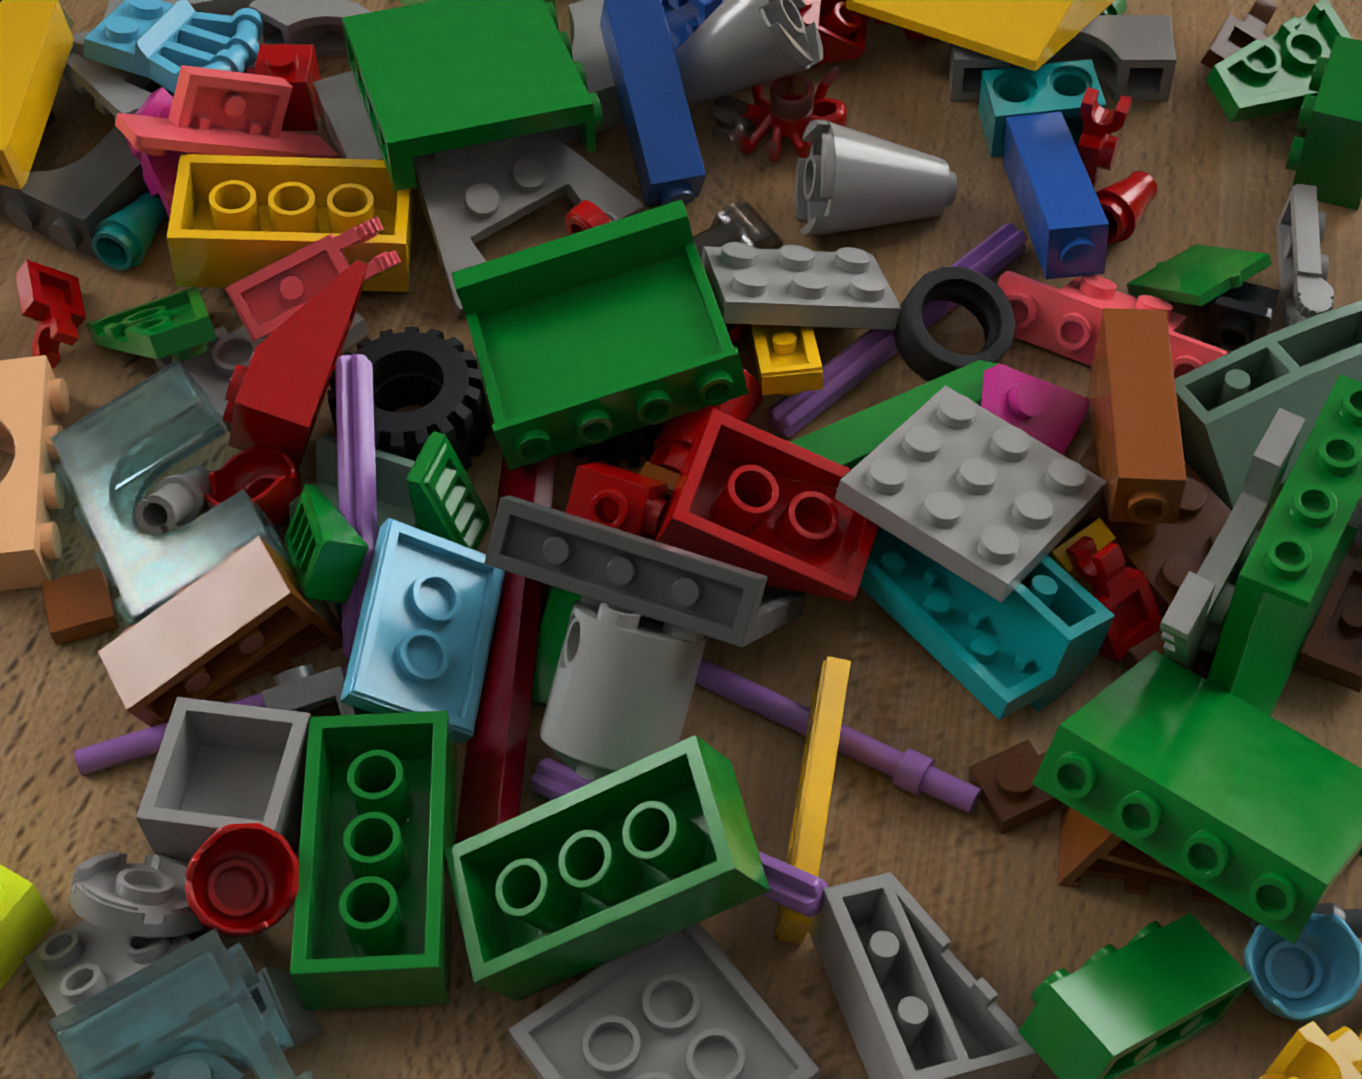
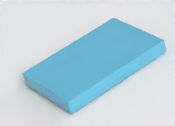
M388 518L379 529L340 702L374 714L447 710L454 740L462 744L467 742L474 734L505 570L484 564L486 554Z

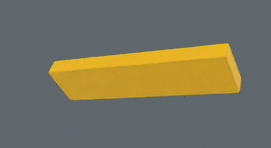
M827 656V659L822 661L814 683L786 858L787 864L819 877L851 660ZM779 904L774 935H777V940L801 945L811 926L812 917L805 916Z

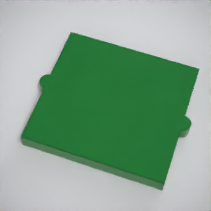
M1195 244L1167 261L1158 262L1155 268L1128 282L1127 288L1131 295H1149L1166 301L1203 306L1228 290L1241 287L1243 285L1242 282L1272 264L1270 255L1266 253Z

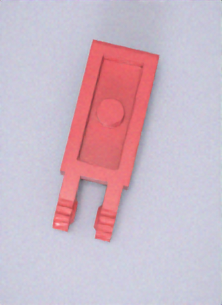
M378 216L336 237L334 234H329L227 286L225 290L252 341L255 342L271 334L347 269L350 264L342 250L358 242L364 243L376 237L378 232L384 229ZM385 251L371 258L369 263H367L368 267L364 281L401 263L396 251Z

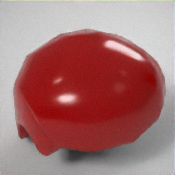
M252 446L232 455L220 470L211 471L209 473L211 494L206 493L203 495L213 512L236 531L263 532L280 526L290 517L289 503L301 494V472L297 462L290 454L277 448Z
M260 823L229 824L218 828L198 848L189 861L185 872L186 882L184 885L186 901L202 926L226 938L259 935L280 921L294 903L299 890V860L283 835Z

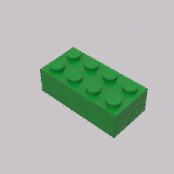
M447 710L309 717L299 847V890L295 899L290 976L305 1010L450 1004L453 887L444 849L455 845L457 748Z
M696 735L444 849L473 981L515 1001L770 891L732 763Z

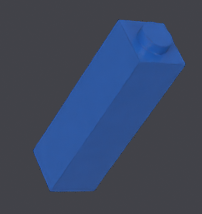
M604 0L600 28L645 206L656 204L663 206L682 199L683 204L686 205L693 201L694 197H699L706 172L662 1Z
M1062 112L1005 117L1003 166L1045 279L1105 274L1109 223Z

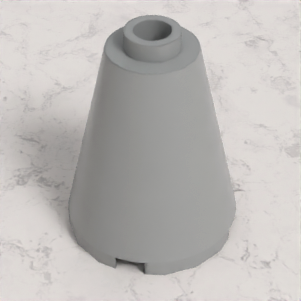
M724 0L675 51L687 100L695 105L810 69L813 65L823 59V45L815 22L806 27L798 11L806 6L803 0Z
M826 120L810 121L804 132L802 141L812 142L808 158H798L796 168L797 220L808 221L800 230L802 235L821 236L939 217L943 214L946 206H952L957 192V177L955 172L949 171L948 163L944 159Z

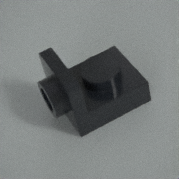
M1242 282L1243 285L1241 287L1232 288L1216 297L1211 302L1202 342L1234 351L1266 336L1280 290Z

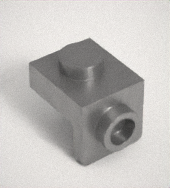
M312 664L292 668L273 676L276 687L261 691L266 708L306 712L337 702L341 715L371 714L369 711L340 702L346 677L341 666L316 674Z

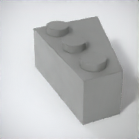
M891 872L823 889V906L821 911L813 917L809 933L869 1079H1031L1041 1061V1057L1020 1035L1018 1027L995 1002L998 997L997 992L983 977L976 981L948 949L951 940Z

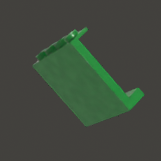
M435 0L342 17L349 66L394 191L417 187L413 157L574 125L587 152L596 151L595 128L603 125L601 104L596 92L588 93L587 79L582 62H573L572 47L568 33L566 31H558L557 15L552 2L545 3L544 0Z
M682 199L451 273L456 292L466 315L495 423L492 424L493 431L509 470L527 464L539 463L552 456L590 444H598L621 434L646 426L661 424L668 419L709 406L720 405L728 400L749 394L737 346L733 347L694 242L689 218Z
M1339 374L1238 576L1207 681L1269 716H1272L1304 643L1358 531L1357 528L1348 525L1362 495V382Z
M1155 650L1059 724L1032 782L1033 785L1293 944L1300 937L1319 901L1358 853L1362 856V768Z

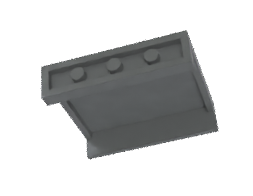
M514 496L500 498L484 561L486 565L739 647H744L802 616L808 593L766 585L768 576L657 542L655 538L650 540Z

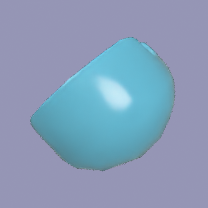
M1312 913L1295 944L1259 924L1255 927L1243 952L1244 969L1253 978L1247 986L1268 1012L1278 1017L1302 1023L1321 1021L1345 1008L1354 999L1362 982V943L1345 920L1336 914L1322 915Z

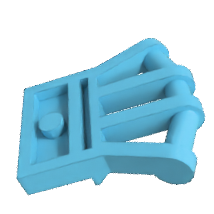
M125 0L84 38V58L150 78L167 90L175 93L181 65L244 73L245 68L250 67L257 60L260 47L257 40L263 34L264 21L259 12L250 8H242L236 11L233 16L196 12L187 0H178L175 4L167 3L163 0Z

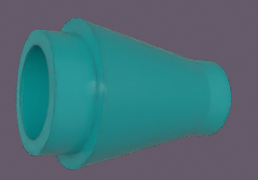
M143 193L134 202L99 222L95 226V236L92 239V249L97 258L106 266L119 271L140 265L160 224L167 217L162 200L157 196L151 197L150 193Z

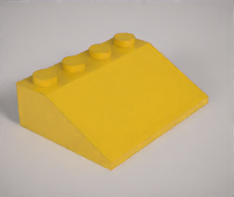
M846 0V9L1036 72L1115 0Z

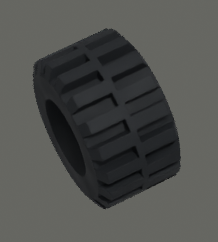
M405 327L404 332L393 333L392 329L379 332L380 338L373 341L367 337L356 343L358 351L355 353L346 352L344 354H363L372 363L375 449L416 461L428 436L435 431L446 435L465 471L472 466L471 456L481 455L485 448L484 437L489 436L490 427L481 370L478 369L477 359L471 351L465 352L464 344L457 338L452 337L444 340L443 332L432 328L427 333H420L418 327ZM332 370L329 378L331 389L327 391V396L337 434L335 370ZM410 405H426L410 412H394L397 409Z

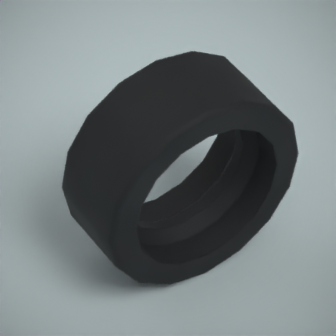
M941 267L924 274L911 288L900 305L902 311L897 320L896 330H893L896 348L906 365L923 380L929 382L978 360L998 363L1011 347L1016 326L1010 302L1002 289L988 277L965 267ZM931 301H951L964 306L976 316L984 330V347L975 355H960L944 349L931 338L923 324L922 312L924 307Z

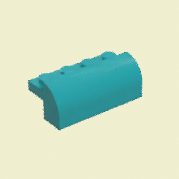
M880 526L878 527L859 585L999 721L1028 704L1039 712L1062 695L1091 663L1100 649L1115 617L1111 611L1048 555L1001 603Z

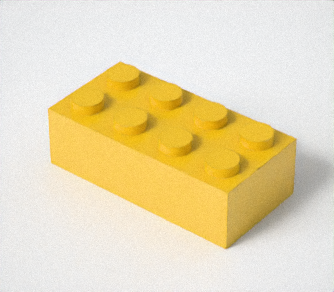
M180 154L167 232L175 285L181 287L226 288L329 234H334L336 237L378 216L384 229L379 231L376 237L364 243L358 242L342 251L351 265L356 260L367 264L371 258L385 251L391 252L395 250L401 263L364 281L361 291L409 292L415 211L414 189L408 188L394 191L384 161L378 159Z

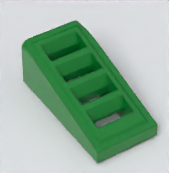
M433 431L428 436L406 478L417 528L477 551L490 525L488 513L446 435Z
M305 484L284 538L299 588L310 599L346 603L369 547L316 485Z

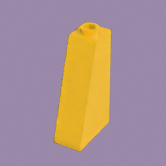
M2 0L0 2V185L22 190L27 183L74 42L59 0Z

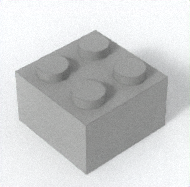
M177 697L136 815V819L153 853L166 855L182 861H190L198 848L218 828L229 824L260 823L283 835L295 853L301 834L310 713Z

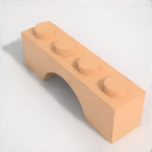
M46 355L0 360V450L14 456L9 472L0 483V592L42 587V582L52 580L53 560L60 559L62 554L61 535L55 522V510L63 509L65 501L63 483L58 473V461H65L67 458V442L60 423L61 414L69 413L70 401L65 380L63 378H55Z

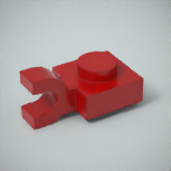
M1087 87L1080 108V116L1084 126L1077 150L1091 183L1095 187L1101 170H1112L1120 138L1111 136V133L1117 132L1123 127L1131 107L1132 98L1121 95L1116 109L1107 110L1102 108L1097 101L1099 90Z
M27 259L15 274L21 314L38 322L32 343L33 357L46 355L50 366L55 368L61 361L59 353L60 342L73 346L79 339L77 328L86 319L79 278Z
M1083 536L1066 549L1074 570L1084 581L1092 586L1093 592L1091 594L1115 615L1099 652L1103 657L1120 661L1125 657L1129 649L1160 629L1162 617L1145 573L1142 570L1125 567L1124 555L1120 545L1110 542L1098 551L1093 538Z

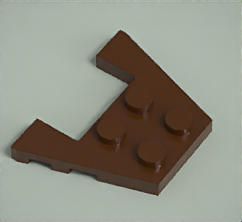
M1186 463L1187 481L1176 524L1109 521L1103 491L1100 500L1054 548L1072 538L1098 518H1101L1116 537L1112 543L1120 545L1124 555L1125 567L1144 571L1160 615L1164 617L1188 572L1198 573L1231 510L1193 468ZM1159 630L1129 649L1122 661L1124 666L1128 670L1154 650L1164 655L1163 646L1165 641L1161 639L1163 631ZM1201 650V652H1200V654H1199V656H1198L1196 662L1199 660V658H1200V657L1202 656V654L1204 653L1203 650Z

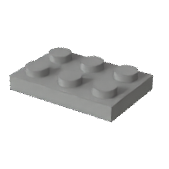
M729 242L722 247H703L701 261L726 324L896 330L897 320L902 308L873 254H868L861 249L852 247L840 248L836 252L811 251L799 245H785L780 250L756 249L740 242Z

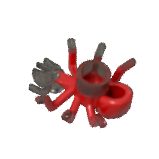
M834 66L820 80L815 95L812 82L794 73L773 81L770 86V102L764 97L762 84L752 87L755 105L727 95L721 97V100L714 99L712 118L720 127H713L712 135L725 138L732 143L737 142L740 151L745 155H749L769 129L772 128V140H769L765 146L771 162H777L780 158L783 137L791 139L800 158H808L812 142H804L802 138L810 121L826 120L847 127V106L845 103L837 99L825 98L827 89L840 75V68ZM753 132L751 137L747 139L746 135Z

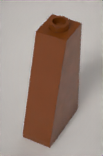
M1103 308L1087 389V398L1090 399L1088 410L1101 478L1107 481L1104 495L1109 521L1137 522L1140 524H1176L1187 479L1167 311Z

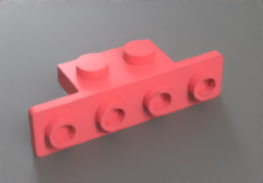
M181 65L169 118L117 113L115 126L131 142V146L134 149L154 156L164 155L166 150L197 155L340 158V155L318 135L281 131L293 86L280 77Z
M1006 271L1001 274L997 284L1013 308L1016 326L1013 337L1092 366L1103 308L1166 310L1174 378L1228 354L1223 349L1182 335L1187 316L1173 312V306L1169 302L1149 295H1140L1138 298L1118 292L1116 291L1117 285L1114 282L1100 276L1086 275L1082 278L1077 276L1064 287L1058 289L1015 272Z

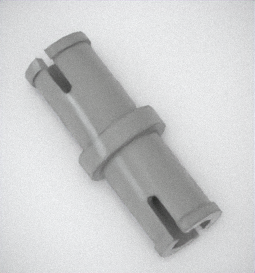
M193 466L189 468V471H184L181 475L174 474L162 479L154 487L152 494L137 504L135 519L138 526L150 535L161 536L167 530L170 531L175 525L182 526L193 521L201 513L203 506L207 504L203 494H211L209 473L211 471L202 466Z

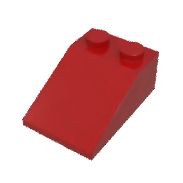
M358 260L352 263L255 347L248 367L240 364L236 365L226 392L225 400H228L222 418V422L231 425L228 446L242 451L252 446L277 448L290 454L300 468L330 385V375L332 370H335V362L341 355L354 319L368 264Z
M713 409L691 443L655 541L768 576L766 582L768 586L852 602L857 595L879 526L835 499L840 480L852 469Z

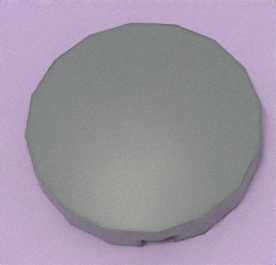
M110 852L91 857L75 868L69 903L78 916L97 927L119 934L147 938L179 937L199 931L204 927L186 901L184 885L188 862L161 854H146L144 864L126 863L128 853Z

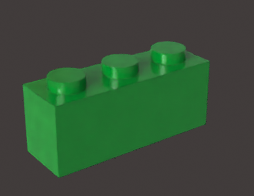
M1191 913L1163 927L1158 921H1153L1135 934L1126 946L1117 950L1112 944H1108L1095 952L1083 964L1081 969L1069 974L1065 968H1061L1045 978L1033 991L1031 1000L1036 1005L1018 1032L1059 1079H1122L1218 1024L1253 978Z

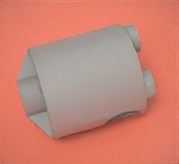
M581 595L580 600L574 601L540 730L541 739L573 772H576L577 775L584 779L592 781L678 743L707 637Z

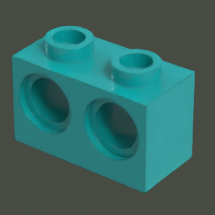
M1092 60L1043 64L1036 72L1023 67L982 71L978 113L990 156H1004L1005 117L1061 111L1077 147L1083 132L1084 122L1080 116V108L1087 87L1099 90L1097 101L1102 108L1106 109V102Z

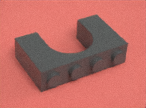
M52 108L44 131L56 120ZM114 127L89 153L78 161L55 170L30 172L27 183L22 190L0 185V215L12 220L13 223L23 230H35L54 239L67 250L73 251L76 249L98 259L92 249L95 226L134 202L141 194L150 192L142 177L141 163L133 156L125 136L117 127Z

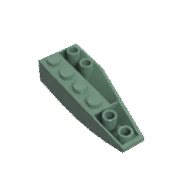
M1362 300L1318 314L1268 334L1175 378L1184 462L1193 468L1231 511L1243 491L1253 455L1279 408L1294 413L1306 420L1277 492L1282 490L1339 374L1362 382Z

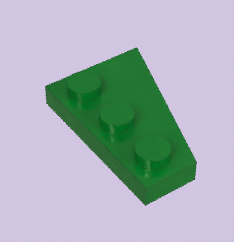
M1320 0L1313 5L1310 12L1302 17L1297 18L1294 16L1284 22L1278 31L1264 40L1257 39L1214 65L1206 81L1230 123L1299 109L1302 107L1306 93L1316 96L1318 94L1316 91L1308 90L1317 57L1329 58L1336 35L1351 38L1329 0Z
M191 287L86 323L94 345L154 359L171 355L174 362L187 360L208 350L206 343L217 339L198 287Z

